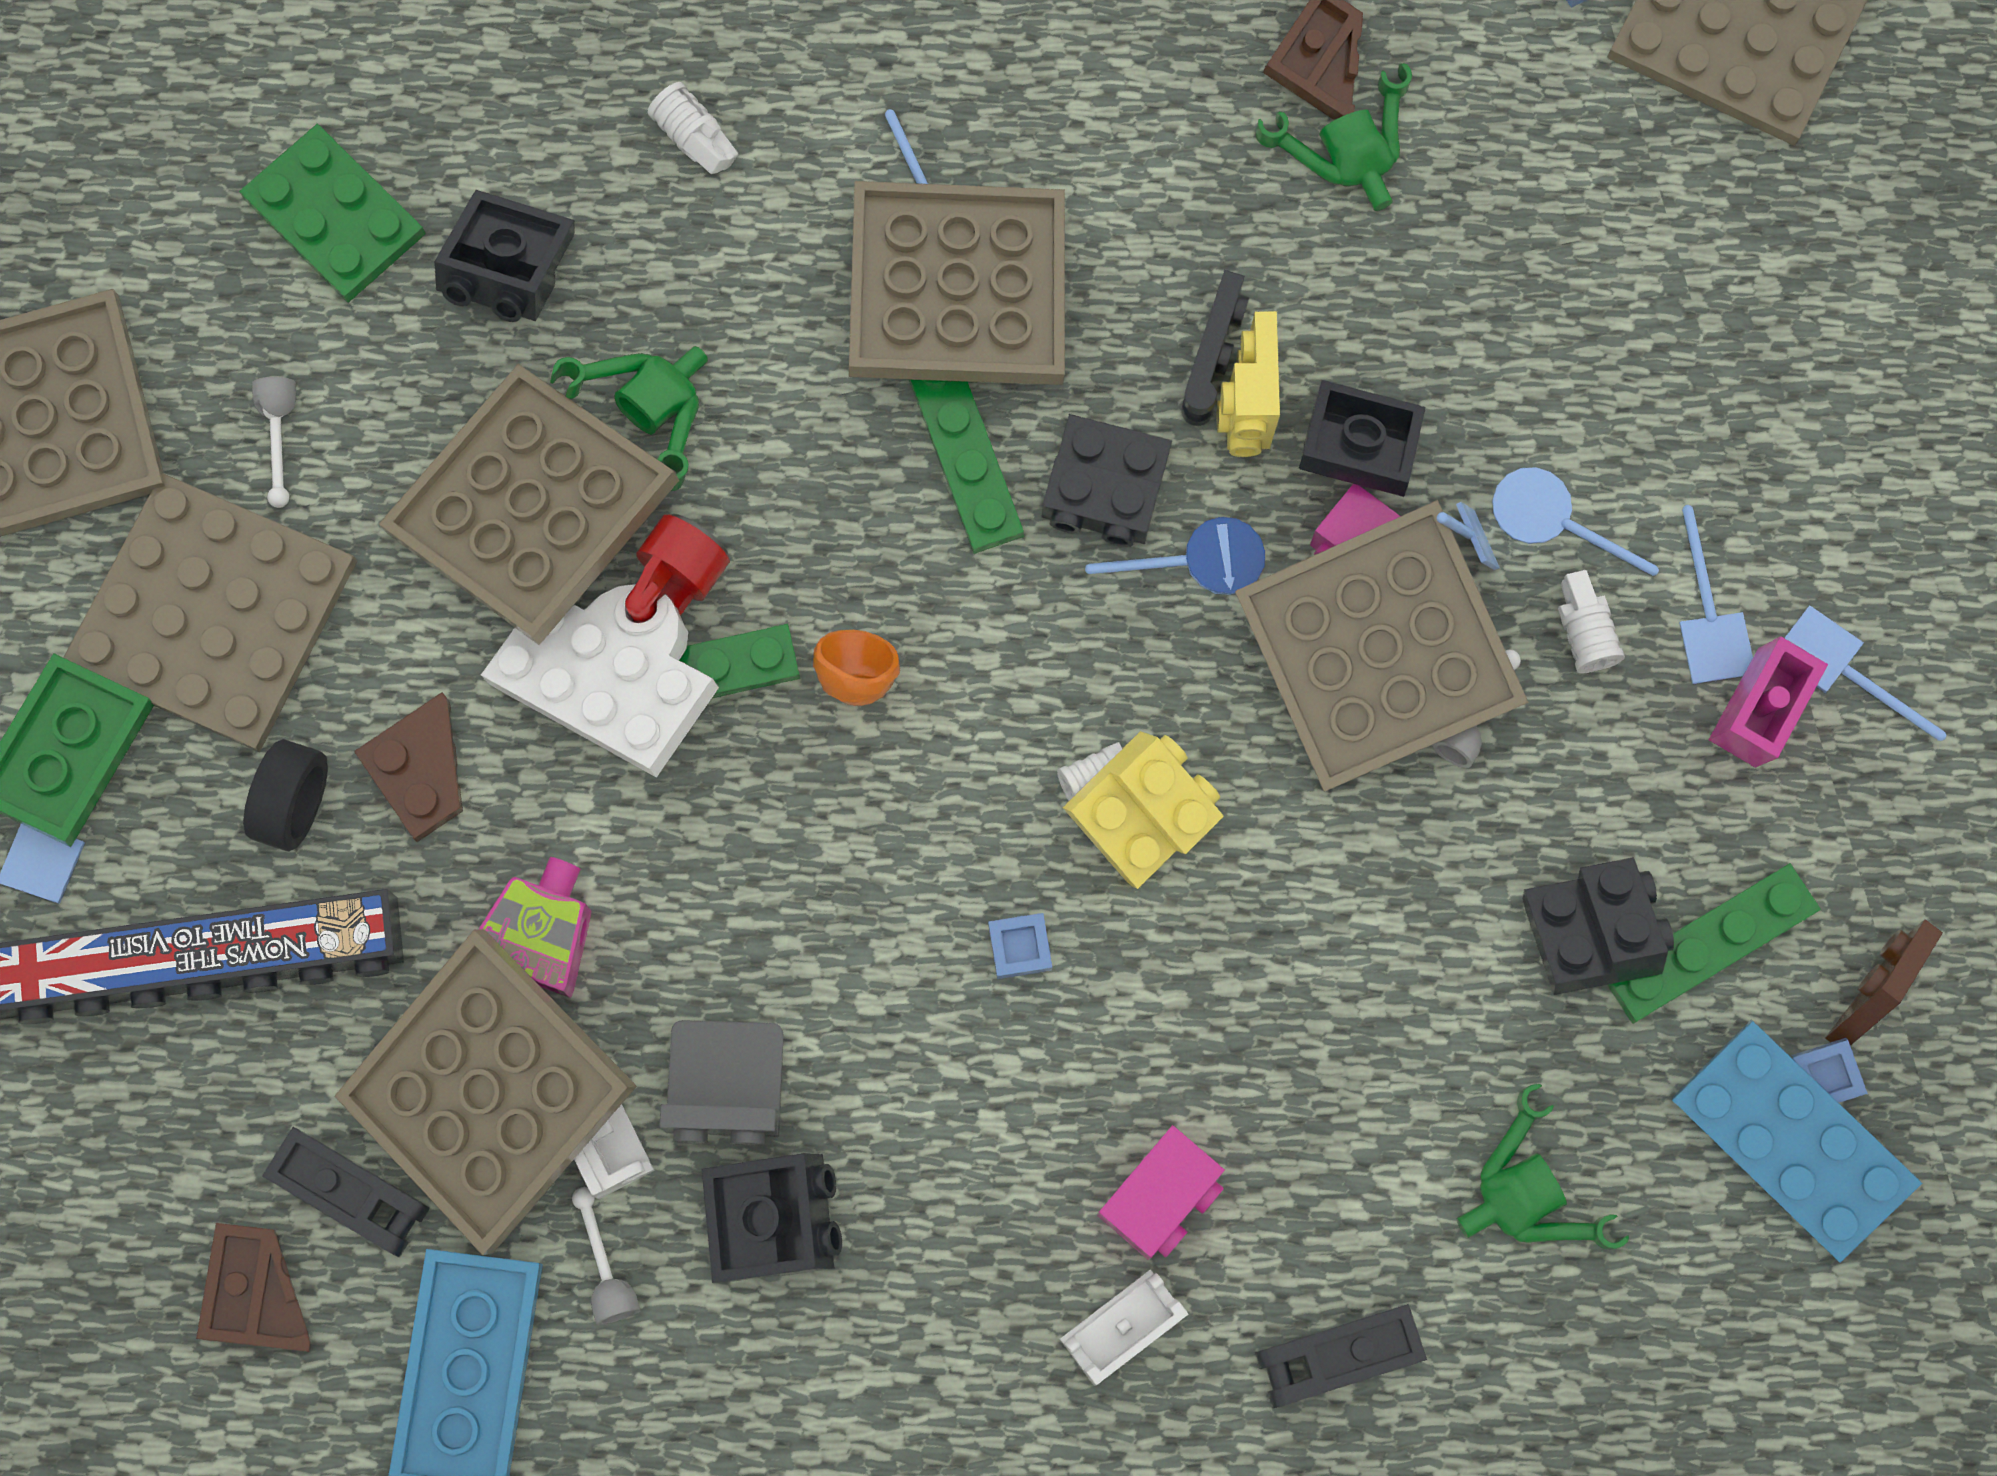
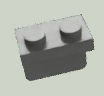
M690 1020L676 1022L671 1029L667 1104H661L659 1127L666 1133L674 1134L673 1142L687 1144L708 1143V1135H731L730 1144L759 1146L765 1144V1137H779L784 1032L782 1028L775 1023Z

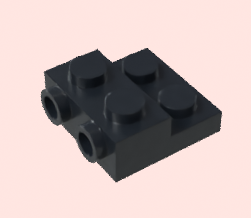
M475 190L434 261L436 291L442 292L446 300L457 306H468L471 302L491 307L499 318L508 322H517L521 317L536 322L555 286V270L575 235V220Z
M1321 380L1298 469L1404 497L1411 477L1426 407Z
M1069 414L1042 504L1041 518L1049 519V524L1053 528L1067 533H1080L1081 528L1102 533V539L1113 545L1131 547L1134 542L1145 544L1172 440Z
M1634 857L1580 867L1578 879L1524 889L1522 899L1553 995L1663 974L1668 951L1674 949L1673 932L1667 918L1656 919L1651 905L1656 903L1657 900L1653 876L1650 871L1639 872Z
M800 1153L702 1169L712 1283H727L835 1269L834 1256H838L841 1253L842 1234L838 1224L835 1221L830 1222L828 1199L835 1196L836 1177L833 1168L829 1164H824L823 1154Z

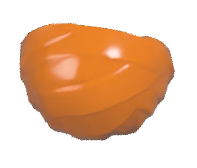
M852 629L830 632L823 636L814 648L813 668L817 673V678L823 690L828 695L847 705L863 706L883 698L900 674L899 657L894 646L882 637L866 631Z

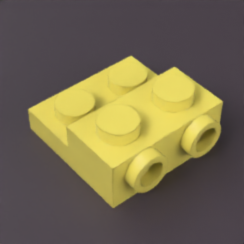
M1277 311L1254 313L1250 331H1242L1241 350H1237L1236 363L1234 364L1231 380L1221 384V400L1217 401L1216 412L1217 432L1227 433V449H1229L1231 455L1236 457H1252L1259 455L1262 449H1270L1280 417Z
M1141 731L1063 807L1119 874L1131 886L1137 889L1176 851L1186 855L1224 817L1214 805L1220 799L1217 790L1198 774L1192 778L1182 767V764L1188 759L1182 748L1166 735L1159 739L1156 736Z

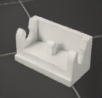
M622 1104L574 1159L591 1195L597 1199H601L655 1171Z
M1150 1269L1065 1334L1060 1340L1092 1384L1096 1386L1189 1314L1181 1303L1168 1292L1160 1276L1157 1273L1153 1274Z

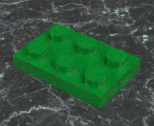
M318 123L239 191L243 199L347 303L426 235L423 227Z
M53 653L0 741V814L72 847L153 709L154 705L151 703L150 698Z

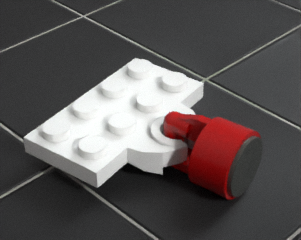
M679 514L663 515L636 552L638 560L645 567L636 584L618 586L601 594L585 610L573 605L540 645L514 628L481 674L484 680L494 688L656 778L719 688L713 678L679 661L686 650L688 631L685 628L681 615L692 599L696 601H703L730 563L727 549L714 535L699 524Z

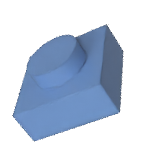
M1043 913L988 922L997 979L1052 971Z
M1847 1038L1792 1055V1058L1838 1103L1868 1094Z

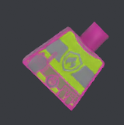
M550 857L539 885L517 877H512L479 929H485L540 987L571 998L576 985L592 911L585 903L570 898L581 869L561 859Z

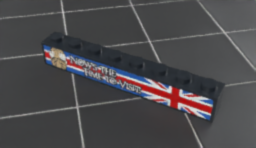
M388 889L2 942L0 943V1019L18 1017L19 1024H40L53 1021V1012L70 1009L75 1010V1016H97L109 1013L110 1004L131 1001V1008H154L165 1005L166 996L187 993V1000L202 1001L222 997L221 988L243 985V992L246 993L278 989L277 980L299 977V984L317 985L332 982L334 980L333 972L355 970L356 977L385 975L390 972V964L404 963L398 897Z

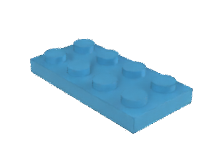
M1752 1019L1672 1098L1675 1104L1840 1263L1923 1184Z
M426 1249L389 1476H510L543 1264Z

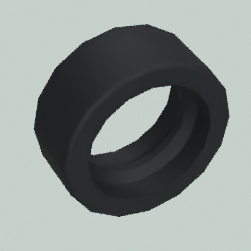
M285 739L275 742L270 747L256 770L245 804L243 826L245 835L248 838L288 852L296 849L301 844L314 822L326 787L328 763L327 756L322 751Z

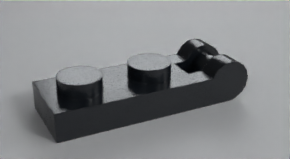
M1225 269L1185 389L1181 413L1184 420L1193 426L1205 425L1213 415L1217 392L1212 381L1215 373L1226 374L1234 349V344L1225 342L1230 325L1241 327L1250 299L1248 296L1241 295L1245 276Z
M292 1127L262 1177L399 1258L409 1243L405 1238L415 1221L422 1222L430 1209L426 1204L295 1127ZM383 1201L397 1209L386 1227L372 1220Z
M1409 1304L1255 1352L1260 1369L1266 1368L1273 1389L1268 1391L1272 1408L1288 1405L1427 1360ZM1303 1356L1310 1378L1294 1383L1288 1361Z

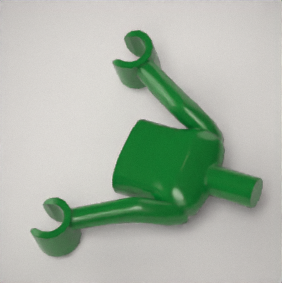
M1399 64L1398 76L1402 81L1400 84L1390 82L1387 79L1386 72L1381 71L1378 81L1379 92L1384 96L1381 134L1377 130L1368 109L1352 112L1323 127L1319 135L1329 153L1331 163L1287 132L1289 120L1284 112L1278 111L1276 113V124L1280 129L1279 132L1272 133L1267 131L1263 121L1258 119L1255 133L1256 138L1265 147L1274 148L1279 146L1329 183L1344 187L1361 184L1373 210L1380 211L1392 204L1393 200L1381 175L1388 172L1400 156L1398 135L1400 98L1408 91L1412 79L1411 68L1408 64Z
M693 346L674 364L660 356L644 353L624 355L588 364H582L577 359L571 357L557 360L553 367L550 383H555L562 376L573 379L574 381L571 382L566 392V398L573 399L579 395L583 381L636 372L627 383L615 392V403L619 410L636 427L650 435L654 434L669 419L676 416L668 448L659 455L657 460L677 473L679 482L671 491L681 488L689 467L688 460L683 453L692 423L699 409V398L696 395V388L689 378L708 362L705 352L699 347Z
M1533 1084L1526 1087L1517 1098L1519 1109L1517 1117L1484 1164L1480 1173V1191L1484 1203L1456 1218L1462 1233L1466 1238H1469L1496 1223L1505 1234L1512 1236L1519 1242L1591 1240L1599 1247L1607 1250L1623 1247L1628 1242L1629 1235L1621 1237L1612 1243L1607 1241L1602 1233L1604 1224L1618 1217L1614 1214L1600 1217L1594 1223L1549 1222L1536 1224L1546 1215L1566 1206L1567 1200L1549 1166L1538 1153L1531 1155L1514 1166L1503 1169L1516 1153L1534 1120L1547 1116L1554 1107V1105L1548 1106L1541 1112L1532 1110L1528 1106L1527 1097L1530 1092L1539 1089L1542 1085Z

